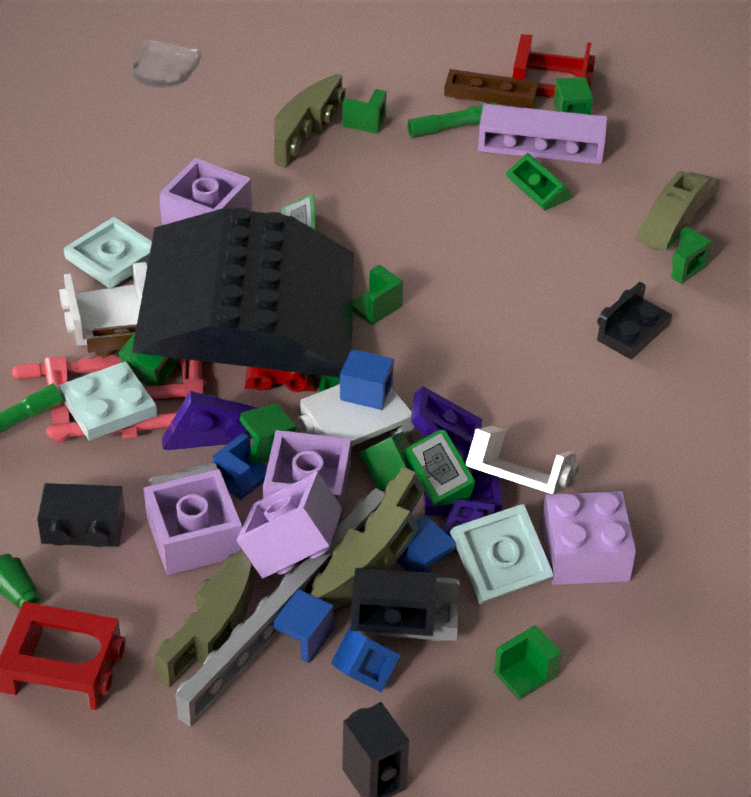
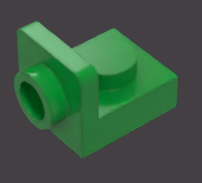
M687 226L683 228L680 233L678 249L672 258L671 278L682 284L706 268L711 240Z

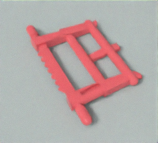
M114 355L104 359L97 356L91 360L84 357L74 362L67 361L66 357H50L45 359L42 365L40 363L16 365L12 369V375L16 379L41 377V375H46L47 384L54 383L59 391L58 385L68 382V375L97 372L119 364L121 361L120 356L115 357ZM178 358V363L182 367L183 383L147 386L144 388L152 400L185 397L186 399L190 391L204 394L207 381L202 379L203 361ZM64 402L50 409L53 424L47 427L46 434L54 439V444L64 442L69 437L85 436L77 422H70V411ZM177 413L157 414L155 417L112 433L122 432L124 439L137 437V431L168 428Z

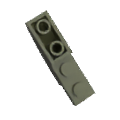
M335 74L307 87L293 97L274 118L275 165L287 167L292 157L298 155L303 140L309 138L311 132L321 134L327 123L333 121L335 110L338 106L343 105L346 96V89L342 88V75Z
M679 171L665 186L652 205L641 225L636 241L647 244L648 247L655 250H667L680 238L683 228L686 226L690 228L692 226L694 213L718 192L720 179L691 171L689 173Z
M402 467L397 477L388 483L384 499L377 511L372 512L368 517L364 533L349 528L345 537L336 543L332 552V559L325 571L316 577L310 595L333 605V611L352 601L355 568L389 570L398 560L419 530V526L411 513L425 489L416 472Z
M242 549L236 554L229 555L224 561L222 568L211 579H205L200 584L195 595L197 612L191 613L186 618L182 628L171 639L164 640L155 653L157 680L169 688L196 661L204 664L207 656L213 650H219L229 639L233 629L239 623H242L250 602L254 577V566Z

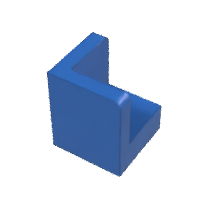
M351 350L340 373V399L382 410L393 386L394 359Z
M242 433L213 455V463H216L217 469L220 470L228 492L239 500H242L264 483L267 466L261 462L253 464L249 459L251 441L250 436L246 433Z
M424 515L416 520L419 530L397 560L402 567L410 572L432 573V564L455 549V541L430 518Z
M298 589L274 620V628L301 641V660L310 663L333 631V605Z
M349 627L331 661V665L347 676L382 692L401 655L358 631H350Z

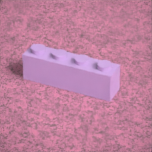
M483 104L479 127L478 151L524 156L528 152L531 156L538 158L602 164L607 117Z

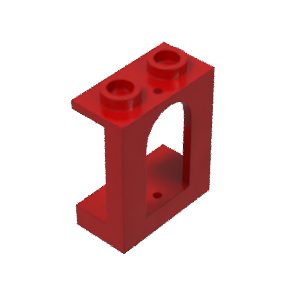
M521 34L512 78L526 80L528 68L573 74L577 77H585L589 88H591L596 55H590V42H587L585 57L580 58L532 52L533 35ZM538 83L537 96L554 98L555 85Z
M23 601L0 654V692L16 695L21 682L25 681L88 693L90 709L97 710L102 695H108L111 690L113 665L115 661H121L125 651L126 639L120 635L119 619ZM43 626L88 634L95 637L100 643V651L97 656L91 661L82 664H72L33 656L43 632Z

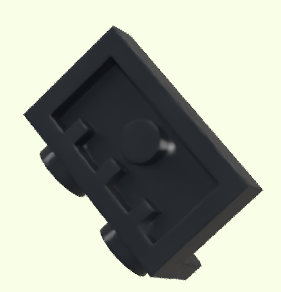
M638 282L630 290H625L617 302L611 307H606L602 310L597 320L599 325L597 341L630 360L670 325L672 318L671 313L644 299L646 284Z

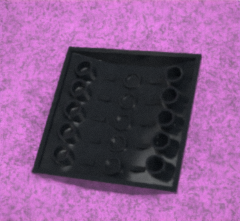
M222 208L154 227L132 353L340 378V373L352 350L354 252L298 219L278 212L263 213L249 211L245 208Z

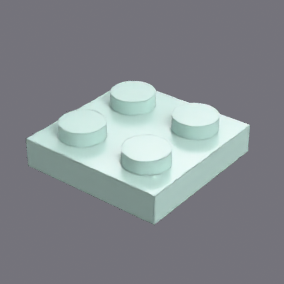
M112 217L64 247L65 259L109 289H112L133 275L132 264L146 262L148 265L152 241L122 221Z
M126 361L58 385L59 393L65 405L89 441L157 416L156 404Z
M524 504L455 526L450 531L479 605L548 581L554 577Z

